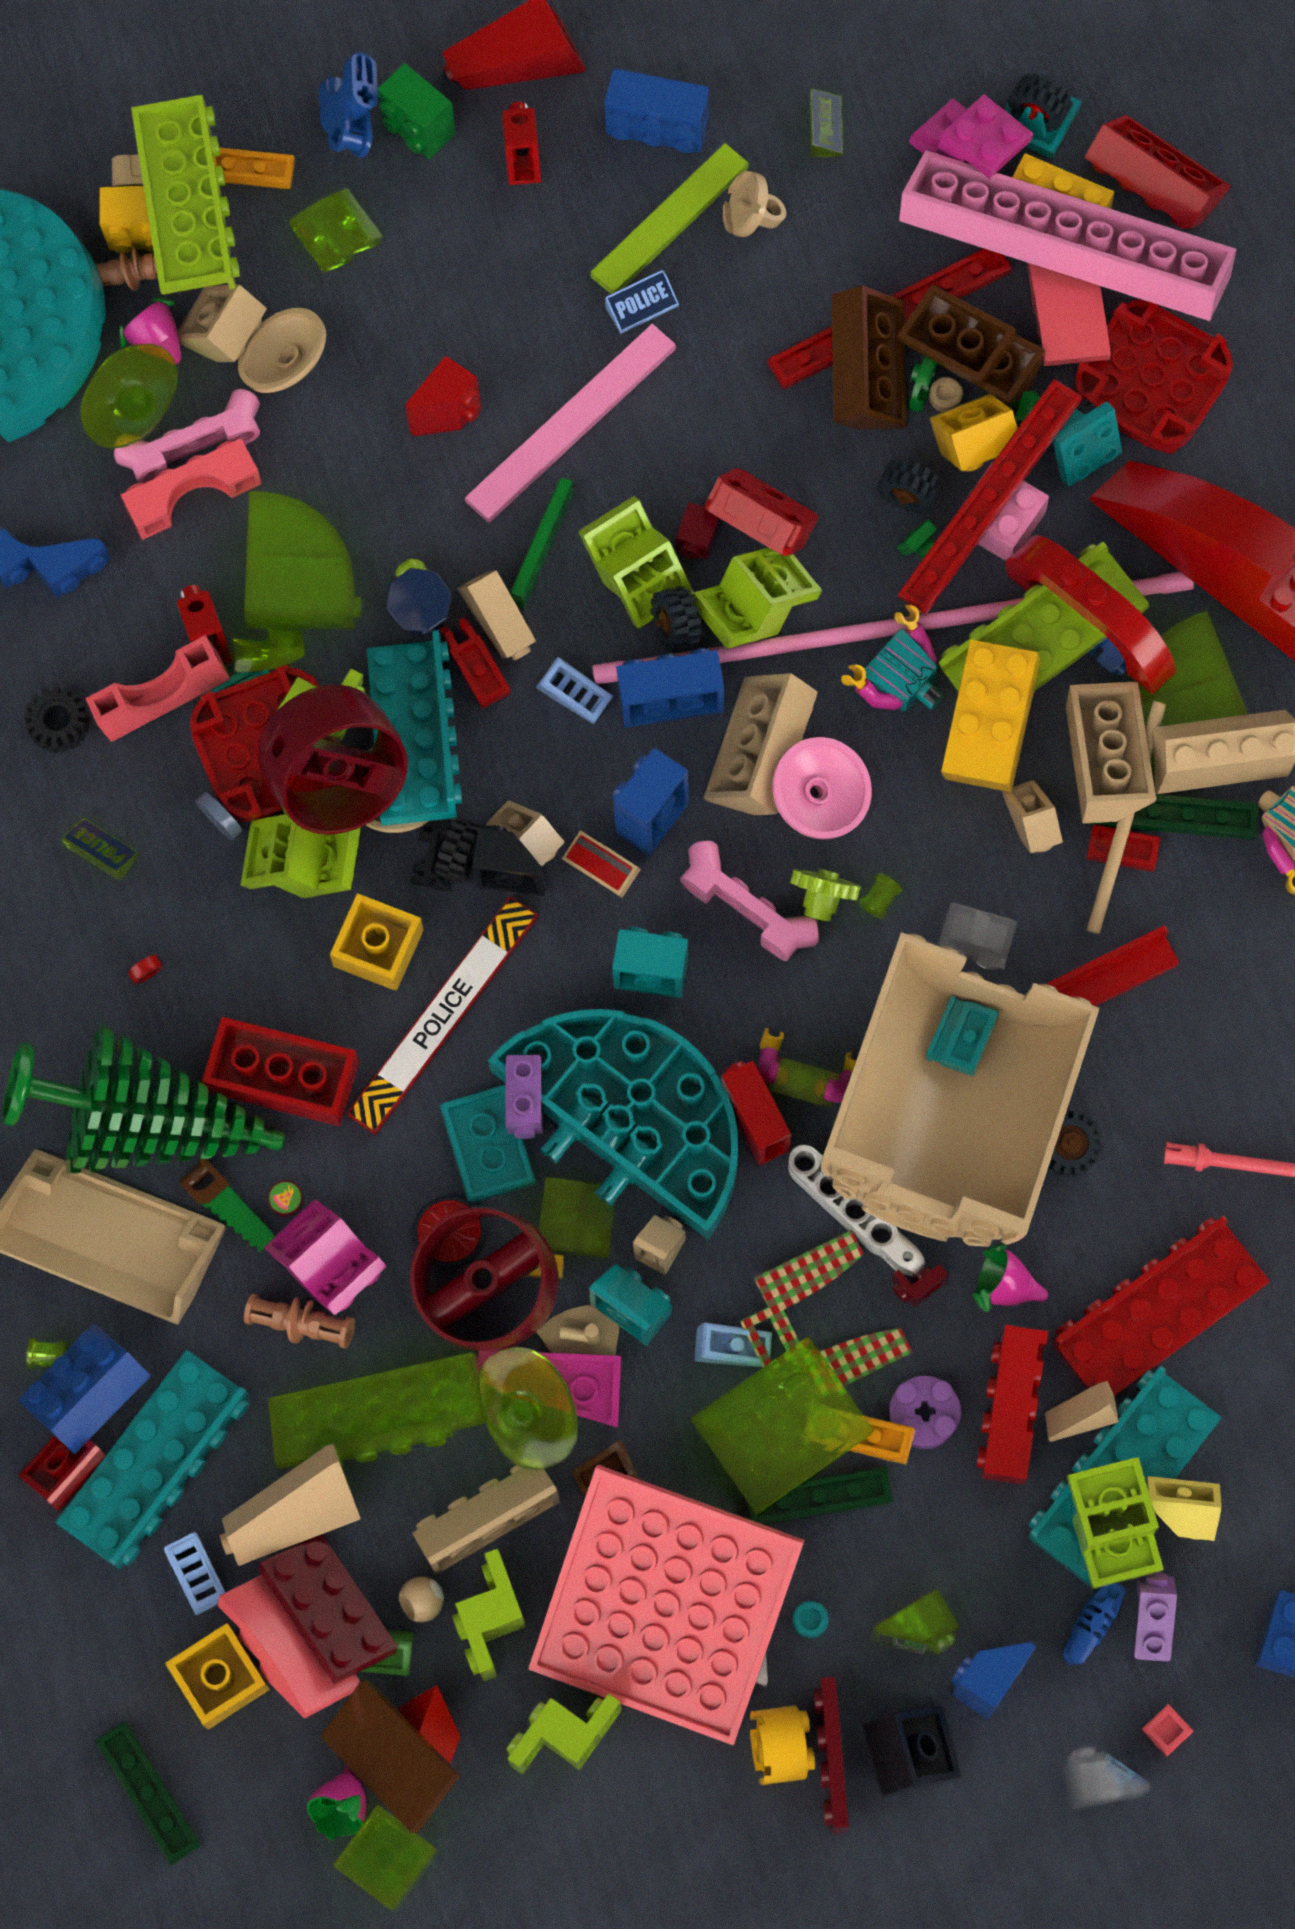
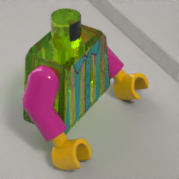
M765 1028L759 1044L761 1053L758 1071L764 1082L769 1083L768 1090L829 1108L832 1107L833 1103H842L856 1060L852 1059V1052H848L845 1055L843 1071L837 1074L777 1056L784 1039V1033L780 1032L779 1037H774L768 1033L769 1028Z

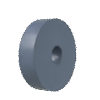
M204 792L195 800L196 805L204 815L230 840L233 841L243 832L236 820L210 794Z

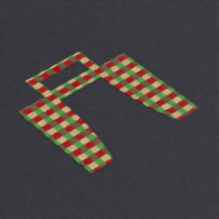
M852 1230L754 1277L768 1308L740 1321L743 1329L749 1330L751 1336L747 1335L757 1357L760 1359L771 1385L800 1371L815 1401L913 1353L902 1329L897 1328L861 1336L825 1349L807 1358L784 1312V1309L803 1300L830 1283L864 1255ZM769 1318L792 1364L776 1371L754 1325Z

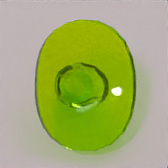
M139 344L117 351L100 365L92 377L81 403L83 428L94 443L109 449L124 448L139 442L153 431L167 411L177 388L178 370L173 356L163 347L153 344Z
M513 1347L500 1350L490 1356L479 1369L477 1394L484 1420L495 1443L509 1460L525 1469L542 1470L557 1465L571 1453L577 1441L578 1420L574 1402L560 1372L546 1357L533 1349Z

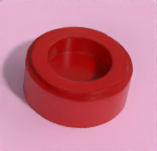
M154 954L135 964L129 969L127 974L132 982L138 985L155 976L162 969L163 964L157 955Z

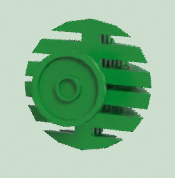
M103 1023L98 1025L99 1032L95 1030L91 1040V1050L88 1049L84 1061V1070L81 1072L78 1086L33 1077V1046L21 1041L16 1049L4 1096L2 1125L14 1126L19 1121L27 1098L73 1107L71 1116L72 1132L69 1131L66 1148L67 1175L81 1173V1168L85 1167L87 1161L90 1172L102 1171L101 1169H105L109 1161V1151H112L110 1165L115 1168H125L130 1161V1152L133 1153L132 1158L135 1167L146 1166L151 1161L150 1154H154V1151L156 1165L167 1164L171 1161L170 1155H174L176 1148L178 1162L191 1161V1155H195L199 1144L198 1136H201V1134L200 1159H208L215 1156L219 1146V1138L223 1137L222 1157L234 1156L239 1147L240 1140H245L244 1154L257 1153L259 1145L266 1146L267 1149L279 1151L285 1144V1133L271 1128V1130L265 1129L264 1120L256 1114H252L249 1126H244L245 1108L237 1103H233L228 1114L229 1120H225L227 1099L226 1096L217 1091L215 1096L212 1095L208 1105V1114L205 1115V1106L208 1104L207 1085L196 1080L195 1088L191 1087L189 1093L188 1074L178 1068L174 1072L175 1081L170 1080V1064L159 1057L153 1064L154 1073L149 1072L152 1063L151 1053L143 1048H137L132 1057L133 1045L131 1040L120 1034V1040L116 1039L113 1045V1031Z

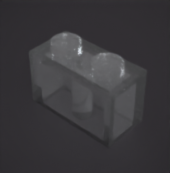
M951 902L938 946L951 947L957 950L960 955L967 957V959L977 961V965L988 970H996L997 967L1004 969L1018 921Z

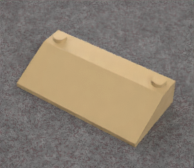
M36 1148L0 1200V1253L177 1325L192 1303L226 1229L225 1224L98 1173L90 1172L88 1169L81 1168V1173L67 1175L65 1160Z

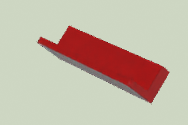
M1163 925L1046 984L1056 988L1059 993L1070 997H1082L1088 1000L1091 1005L1098 1006L1177 967L1179 960L1166 939L1169 930L1166 925Z

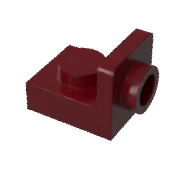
M940 1264L932 1270L927 1266L913 1277L912 1280L915 1283L911 1285L898 1269L893 1273L892 1282L894 1285L891 1288L902 1303L908 1301L915 1308L944 1286L948 1281L949 1274Z

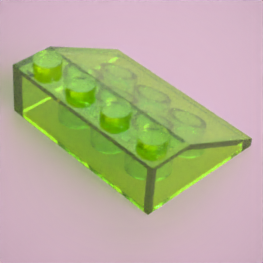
M809 1337L803 1339L690 1418L700 1436L756 1515L874 1433L870 1424Z

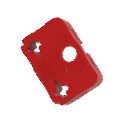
M734 468L718 477L704 505L705 509L784 556H790L805 547L819 519V516L809 508L739 468Z

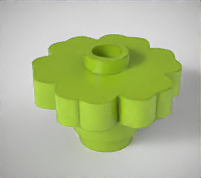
M819 868L818 872L794 869L790 881L791 884L806 889L803 906L805 907L804 915L823 921H831L832 914H836L840 898L857 900L861 886L838 878L839 873L821 868Z

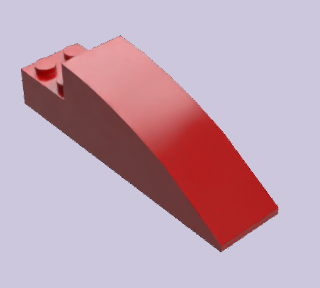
M1131 460L1091 495L1089 499L1091 502L1295 661V528L1260 506L1224 488L1194 476Z

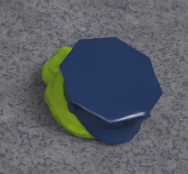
M407 559L396 569L397 578L389 583L386 610L402 630L418 635H428L433 630H437L443 621L448 618L451 591L436 571L427 570L425 564L418 559Z

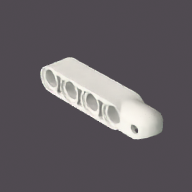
M800 1145L792 1150L788 1165L789 1174L792 1179L846 1230H852L856 1239L873 1254L883 1258L895 1271L899 1269L903 1275L914 1277L924 1268L925 1259L922 1253L896 1226L880 1220L867 1212L859 1219H852L846 1214V1209L852 1205L863 1207V1202L856 1198L845 1199L838 1192L834 1195H826L822 1192L820 1186L823 1183L833 1182L831 1176H825L822 1173L821 1160L823 1155L809 1145ZM800 1158H808L814 1163V1166L808 1171H801L797 1169L795 1162ZM877 1229H884L890 1234L891 1238L886 1243H878L874 1241L871 1234Z

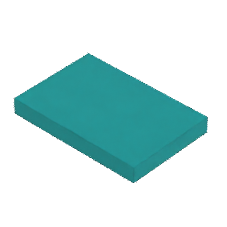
M506 1084L439 1104L468 1202H479L536 1184L523 1139L515 1138L514 1134H507Z

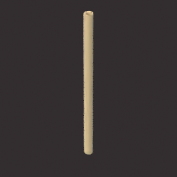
M1156 701L1152 703L1145 727L1150 759L1154 749L1153 727L1161 725L1166 708L1165 704ZM1135 813L1119 820L1086 929L1088 932L1100 934Z

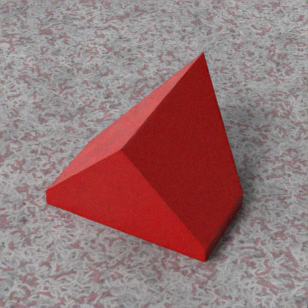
M435 1685L396 1709L451 1764L461 1736L438 1685Z

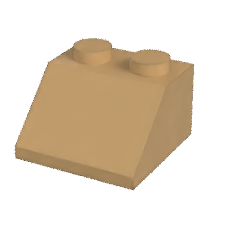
M236 284V289L231 290L228 285L204 287L178 329L179 344L215 362H235L245 352V344L251 334L260 327L262 323L261 318L267 308L240 284Z

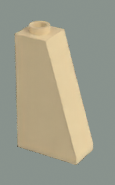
M334 1445L325 1446L222 1518L225 1533L220 1534V1539L226 1555L233 1553L238 1566L361 1519Z

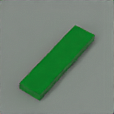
M563 477L559 479L510 591L511 597L520 609L524 610L572 500L574 495L572 480Z

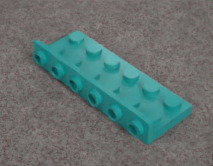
M439 630L432 631L433 641L367 648L370 697L383 709L398 731L408 759V770L404 785L394 802L380 815L382 826L457 818L456 804H462L460 783L454 784L453 775H460L458 754L451 755V747L457 746L455 726H449L448 718H454L452 697L446 698L445 691L452 689L450 669H443V662L449 661L447 641H440ZM373 728L375 744L378 730Z
M186 1349L55 1523L118 1570H121L124 1564L126 1566L131 1565L140 1553L141 1549L138 1546L145 1536L151 1537L160 1527L163 1521L160 1516L168 1506L173 1508L183 1496L185 1490L182 1487L190 1477L196 1478L206 1464L204 1458L211 1448L216 1450L224 1442L228 1435L226 1428L232 1420L238 1421L245 1414L250 1405L247 1402L250 1398L248 1392L242 1387L239 1388Z
M1162 1366L1155 1373L1149 1369L1136 1385L1141 1389L1136 1398L1131 1400L1127 1397L1117 1409L1118 1423H1115L1112 1428L1104 1426L1093 1441L1098 1445L1090 1456L1084 1452L1071 1470L1077 1473L1139 1457L1146 1484L1148 1476L1175 1479L1222 1417L1165 1374L1166 1369ZM1062 1480L1050 1496L1055 1502L1048 1511L1045 1512L1040 1508L1029 1522L1028 1526L1033 1530L1029 1534L1028 1539L1091 1587L1072 1520L1077 1513L1069 1484Z

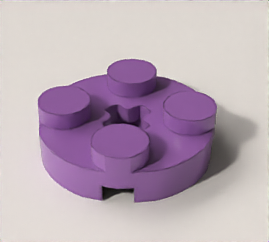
M917 1376L899 1385L889 1406L890 1422L913 1427L916 1430L912 1447L919 1449H931L941 1446L956 1431L961 1418L960 1401L952 1386L948 1382L932 1376ZM922 1403H927L929 1408H934L935 1414L930 1415L927 1422L922 1421L920 1415H915V1409H919Z

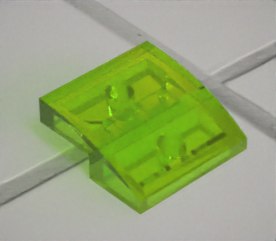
M348 188L314 203L289 221V226L323 272L350 263L353 254L379 245L383 237Z
M268 628L267 641L233 639L232 654L235 672L270 670L304 657L305 647L302 631Z
M546 1177L539 1231L546 1238L552 1250L573 1252L574 1255L609 1259L616 1200L611 1207L604 1203V1198L600 1200L594 1194V1191L600 1187L597 1184Z

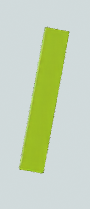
M724 143L590 272L591 278L610 294L625 288L728 189L739 174L749 168V162Z

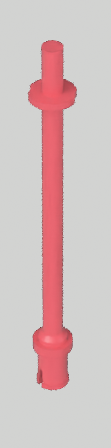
M1166 1141L1163 1164L1195 1167V1171L1202 1172L1203 1169L1209 1166L1295 1177V1163L1211 1152L1209 1148H1206V1144L1198 1143V1146H1191Z

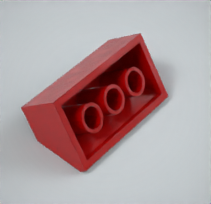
M1123 115L1103 124L1084 157L1092 163L1091 166L1097 172L1104 175L1109 174L1118 180V185L1122 189L1130 193H1137L1145 199L1144 202L1147 206L1157 211L1162 210L1171 216V221L1175 225L1183 229L1188 228L1191 230L1202 224L1231 187L1230 184L1128 115Z

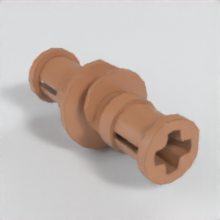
M132 248L131 258L129 259L124 252H121L120 260L113 259L105 263L96 264L103 286H118L127 283L130 290L137 291L139 290L141 280L158 279L154 253L145 254L140 257L137 248Z
M251 1294L244 1312V1324L251 1326L257 1323L278 1331L286 1330L289 1341L294 1344H298L306 1335L311 1339L319 1341L322 1339L339 1343L340 1348L347 1349L351 1343L355 1328V1320L352 1317L341 1319L329 1316L324 1312H313L314 1301L309 1300L305 1308L301 1309V1302L298 1297L294 1298L290 1306L283 1302L275 1303L260 1299L259 1295Z

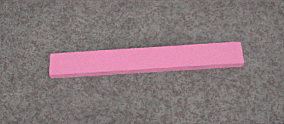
M651 324L465 497V502L484 520L490 523L676 350V344L654 324Z

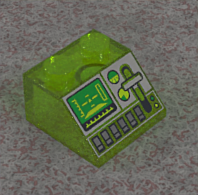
M935 1589L874 1626L871 1637L878 1644L923 1655L934 1651L935 1655H939L954 1645L955 1636L960 1626L938 1590Z

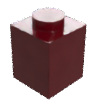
M688 502L676 535V551L690 559L697 560L703 558L708 560L720 527V518L707 511L704 506Z

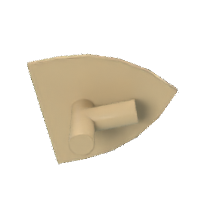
M584 1305L568 1309L552 1317L542 1325L537 1334L552 1353L615 1356L619 1326L593 1306Z

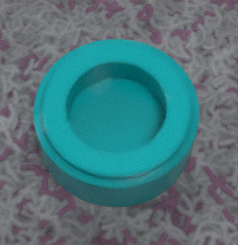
M806 1601L798 1605L792 1617L795 1631L806 1639H814L821 1636L826 1631L829 1622L826 1609L815 1601Z

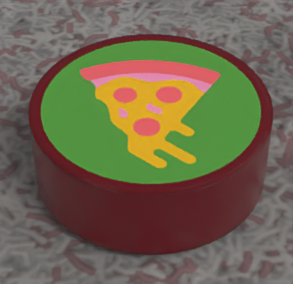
M279 1181L268 1192V1204L271 1210L280 1217H292L303 1206L304 1197L302 1191L292 1181Z

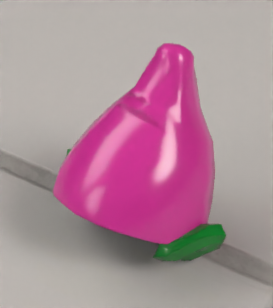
M153 297L154 304L138 314L126 327L122 326V324L120 325V346L125 347L128 342L140 351L162 357L176 365L181 361V350L178 331L169 306H173L175 301L164 297Z
M1004 1243L994 1245L983 1252L987 1258L978 1278L976 1293H972L979 1308L987 1313L992 1308L991 1305L1011 1306L1031 1301L1044 1302L1048 1298L1047 1290L1034 1280L1026 1266L1015 1254L1006 1250L1007 1246Z
M347 1765L341 1774L318 1787L309 1798L306 1810L311 1820L315 1823V1830L318 1833L324 1834L326 1839L334 1841L336 1837L352 1836L360 1833L367 1814L366 1792L363 1782Z

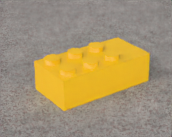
M970 640L941 770L945 780L1012 793L1041 662L1038 652Z

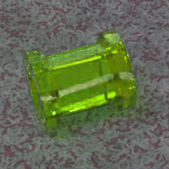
M879 873L874 877L875 884L866 897L860 898L858 904L873 917L884 919L887 915L885 910L895 896H900L902 888L893 879Z
M31 1337L26 1353L27 1369H34L35 1366L50 1368L53 1362L68 1350L67 1341L61 1340L59 1343L40 1342L36 1337Z

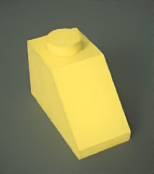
M1147 1477V1488L1154 1512L1178 1537L1215 1541L1222 1509L1220 1484Z

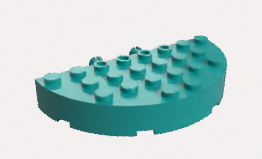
M0 190V435L9 443L46 423L45 419L52 415L59 407L63 409L86 381L101 348L99 340L102 324H105L106 300L99 270L91 254L66 223L52 210L38 201L19 193Z
M579 1010L544 1019L542 1023L524 1032H519L504 1043L488 1059L490 1072L506 1083V1057L508 1055H539L541 1057V1111L559 1126L544 1146L539 1149L546 1158L550 1156V1161L557 1164L574 1141H580L613 1168L610 1175L594 1191V1194L601 1201L603 1198L605 1199L604 1203L611 1207L629 1183L635 1184L708 1241L724 1216L733 1194L738 1164V1133L734 1110L727 1091L724 1089L712 1065L689 1041L672 1029L646 1017L643 1019L617 1010Z

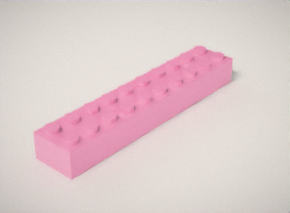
M925 150L902 192L899 218L901 222L1208 321L1211 320L1231 278L1237 250L1235 248L1003 174L995 173L989 179L971 164Z

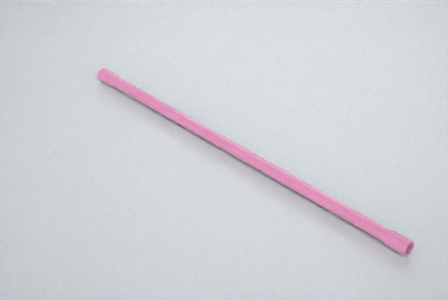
M1180 571L1161 574L1157 577L1132 580L1143 596L1158 593L1169 594L1194 589V582ZM1025 598L927 613L926 616L919 614L917 622H920L926 631L997 619L996 615L1004 607L1010 604L1015 606ZM894 618L762 639L726 649L725 646L706 649L710 651L718 650L720 663L894 636L901 628L906 631L907 626L897 623ZM692 651L675 653L674 655L676 657L690 655ZM659 656L638 660H642V662L656 660ZM620 660L592 665L595 683L598 685L617 682L616 666H620L626 661Z

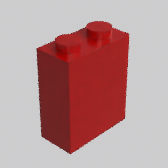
M739 1061L727 1067L725 1074L721 1075V1083L729 1095L736 1124L758 1167L790 1152L791 1132L754 1061L746 1064L743 1061Z

